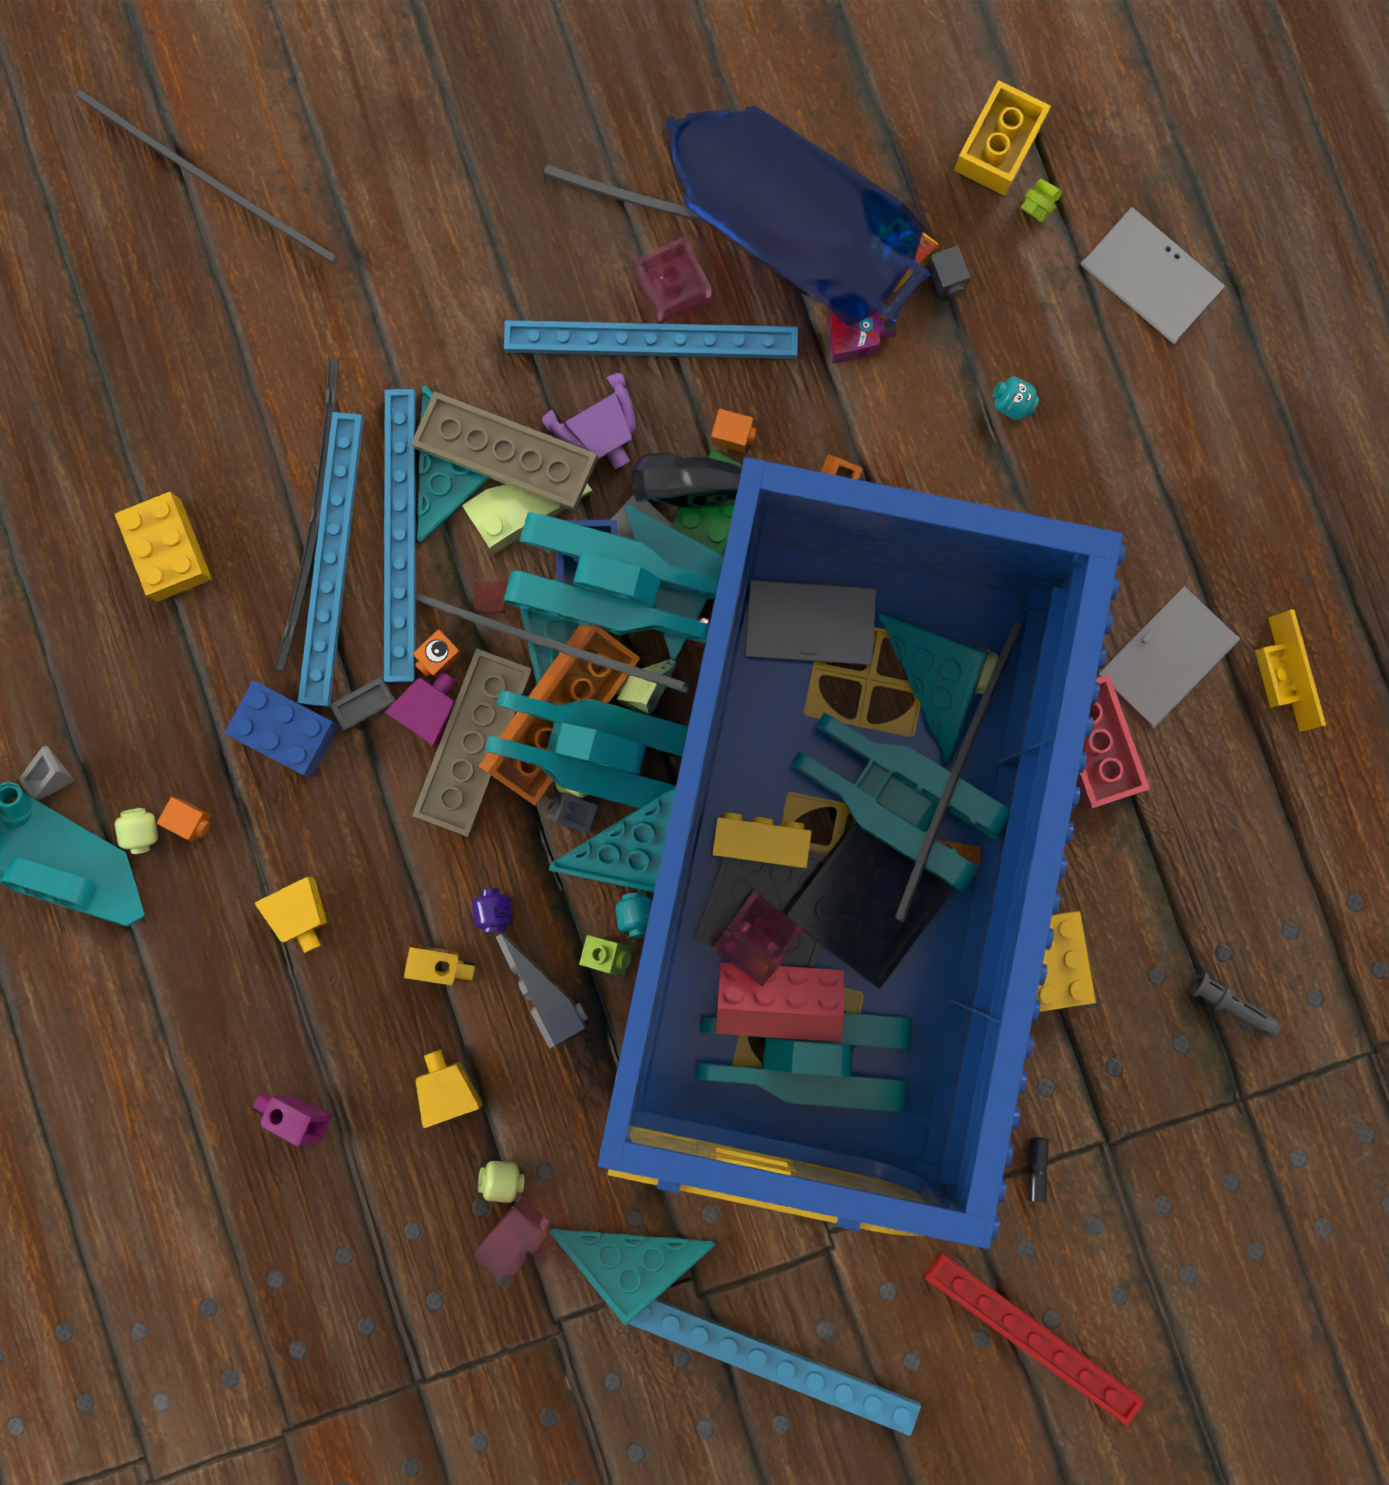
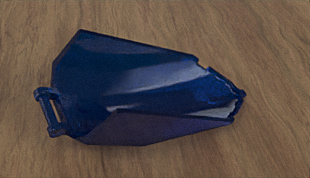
M746 106L745 111L731 113L729 109L689 113L683 119H675L673 116L666 119L665 126L670 130L671 134L669 143L678 179L681 183L683 182L686 194L683 196L685 206L848 327L856 325L876 312H879L892 323H895L899 317L898 312L921 281H926L931 274L928 269L915 261L924 226L901 200L757 106ZM908 270H911L913 273L889 306L885 305L884 302Z

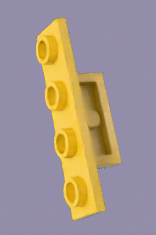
M1289 610L1268 617L1275 645L1257 649L1255 654L1270 708L1292 703L1299 732L1326 726L1295 610Z

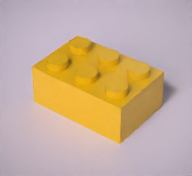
M998 80L959 154L954 171L1006 196L1051 106Z
M167 492L115 513L116 520L147 597L158 602L212 580L183 503L172 492Z
M727 812L722 814V818H715L710 855L807 868L811 830H804V823L786 821L783 822V826L773 825L774 819L753 817V822L742 821L743 815Z
M1080 911L1057 913L1056 915L1052 914L1049 928L1054 930V937L1050 950L1045 949L1043 964L1047 965V975L1044 985L1038 986L1036 1000H1040V1012L1096 1003Z

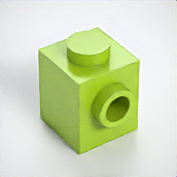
M587 935L579 965L624 976L631 962L630 952L632 946Z

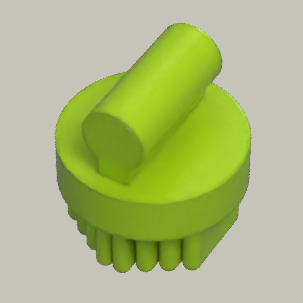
M1041 178L1036 182L1034 190L1029 188L1025 194L1026 199L1020 208L1038 221L1043 222L1049 213L1052 214L1057 207L1054 203L1061 197L1062 191Z

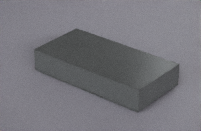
M381 676L330 704V707L343 731L346 732L388 709L396 699L388 684L384 682V677Z

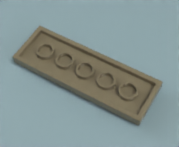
M435 391L411 442L412 447L573 511L577 508L598 460L596 453Z
M476 648L413 811V817L470 837L493 777L479 767L488 752L484 751L488 736L499 738L517 713L496 706L500 690L524 696L533 672L532 668Z

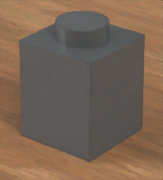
M954 246L930 256L927 268L938 296L948 295L949 297H954L963 293L971 276L959 246Z

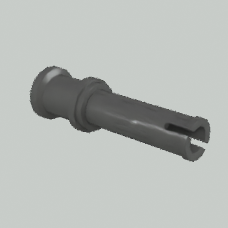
M1202 971L1194 979L1190 987L1191 995L1202 997L1212 1003V1008L1216 1010L1224 1009L1271 1039L1278 1034L1282 1023L1239 998L1233 993L1229 985H1221L1214 981L1206 971Z

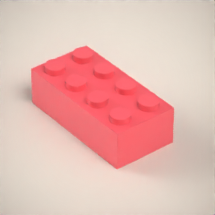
M1109 674L1096 678L1095 681L1100 683V691L1096 703H1091L1089 717H1093V728L1090 737L1085 738L1082 752L1087 753V761L1083 773H1078L1076 787H1080V799L1084 810L1150 789Z
M720 963L716 1034L841 1042L844 1023V970Z

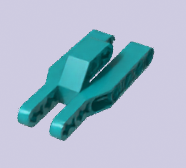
M527 513L519 542L544 549V552L548 554L552 551L573 557V561L578 562L573 584L579 587L521 571H511L503 600L505 603L590 627L591 624H593V627L598 625L606 632L616 635L654 629L706 643L709 624L654 609L659 585L715 600L719 580L671 567L645 543L543 514Z
M500 690L496 706L554 722L548 749L546 751L510 740L488 736L484 751L537 765L561 788L637 808H642L644 805L676 787L675 785L638 775L640 774L646 747L654 748L658 752L683 756L688 726L594 699H584L555 705Z
M823 713L815 726L829 737L868 760V765L855 785L800 751L791 762V765L841 797L861 829L866 832L870 831L874 834L875 838L916 863L937 809V804L940 801L951 772L909 746L874 743L831 715ZM961 778L957 782L947 811L995 840L998 839L1007 825L1010 815V809ZM935 839L924 869L959 891L964 892L980 865L963 857L954 847L950 848Z
M844 1013L841 1042L763 1037L762 1068L697 1063L696 1079L757 1084L786 1103L906 1112L908 1080L851 1076L853 1045L910 1050L912 1018ZM701 1016L699 1032L716 1034L717 1017Z

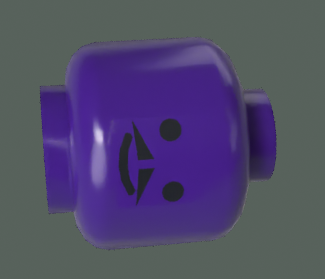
M499 888L481 890V896L472 900L474 925L476 928L482 929V933L507 930L506 925L512 923L511 898L507 894H499Z

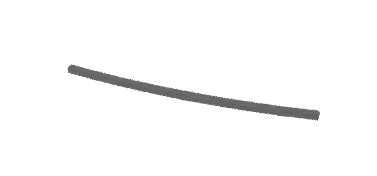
M79 90L76 94L78 99L277 230L332 264L336 265L339 261L336 255L224 186L82 90Z
M548 164L544 169L546 176L576 187L696 221L818 243L851 246L853 240L852 235L788 227L691 208L620 189Z
M328 357L324 424L313 505L298 580L274 668L281 671L285 670L295 636L317 544L332 412L336 411L338 358L330 359Z
M419 593L416 600L420 601L419 603L456 617L655 684L686 693L688 691L689 685L683 681L602 657L483 617Z
M1014 623L978 705L916 860L895 917L896 921L904 922L961 772L1022 631V628H1020L1022 623Z

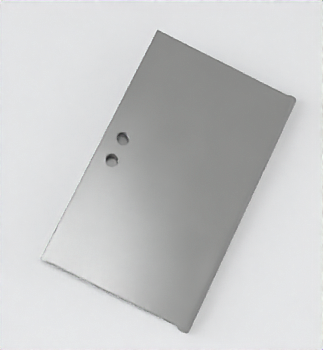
M1133 207L1129 209L1089 256L1080 263L1081 266L1173 344L1177 343L1178 338L1225 287L1223 283Z
M766 580L749 581L750 599L746 657L872 665L877 588Z
M1184 586L1098 675L1102 677L1109 674L1115 692L1149 723L1151 728H1155L1240 641V637L1236 636Z

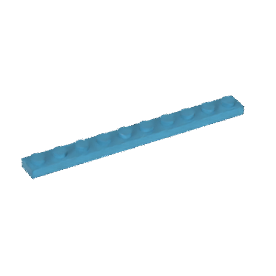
M505 320L504 329L505 353L797 359L798 327Z
M414 389L385 390V683H414L416 681V657L413 655L416 651V449L411 445L416 433V391Z
M332 412L298 704L330 707L364 417L360 414Z
M658 1298L629 1323L911 1436L921 1409V1405L917 1401Z

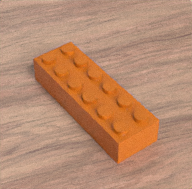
M593 624L590 627L579 625L566 643V645L631 666H635L640 657L598 625H595V627H593ZM560 652L528 697L555 705L584 699H594L609 703L628 674ZM517 712L499 738L547 751L554 722ZM489 752L479 765L487 773L534 806H536L553 782V779L537 765Z

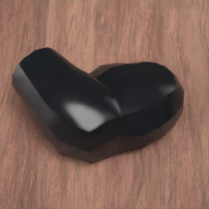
M671 452L648 453L639 457L632 469V491L636 502L654 500L675 506L678 509L730 506L735 504L742 467L709 457L683 458Z

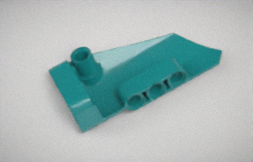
M0 783V883L3 886L21 894L127 927L145 917L126 852L26 795L16 783ZM17 797L13 803L6 804L9 799Z

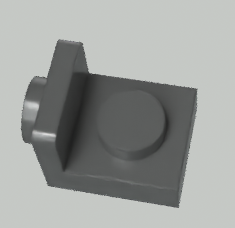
M557 791L547 805V820L588 834L598 805Z

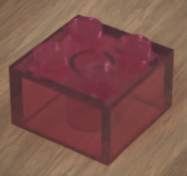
M687 236L633 260L634 274L659 324L712 300V287Z
M753 891L712 949L763 986L780 966L804 928Z
M521 1197L480 1242L473 1256L499 1281L506 1274L511 1278L523 1265V1261L527 1257L525 1253L529 1251L533 1254L543 1243L544 1237L548 1234L545 1228L549 1221Z

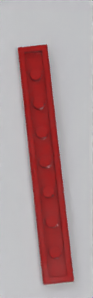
M940 1251L923 1276L939 1290L1127 1427L1144 1404L1145 1400L942 1251Z

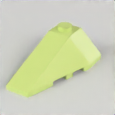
M588 483L580 499L593 492ZM507 484L486 489L462 504V507L493 554H496L521 537L528 512L554 517L566 509L563 506Z
M669 659L642 669L671 678L677 665L676 661ZM629 675L616 692L619 695L617 701L636 712L652 716L666 686Z

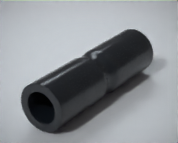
M1030 1137L1029 1201H1047L1046 1169L1048 1167L1049 1139Z

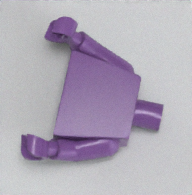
M620 373L607 377L609 383L615 389L612 395L565 422V425L557 421L552 410L542 418L546 429L550 433L553 432L558 439L596 453L598 459L607 455L615 470L630 461L622 445L632 439L631 434L636 429L633 404L626 389L624 377Z

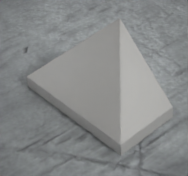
M44 746L39 750L19 778L27 795L37 801L75 782L74 778L48 746Z

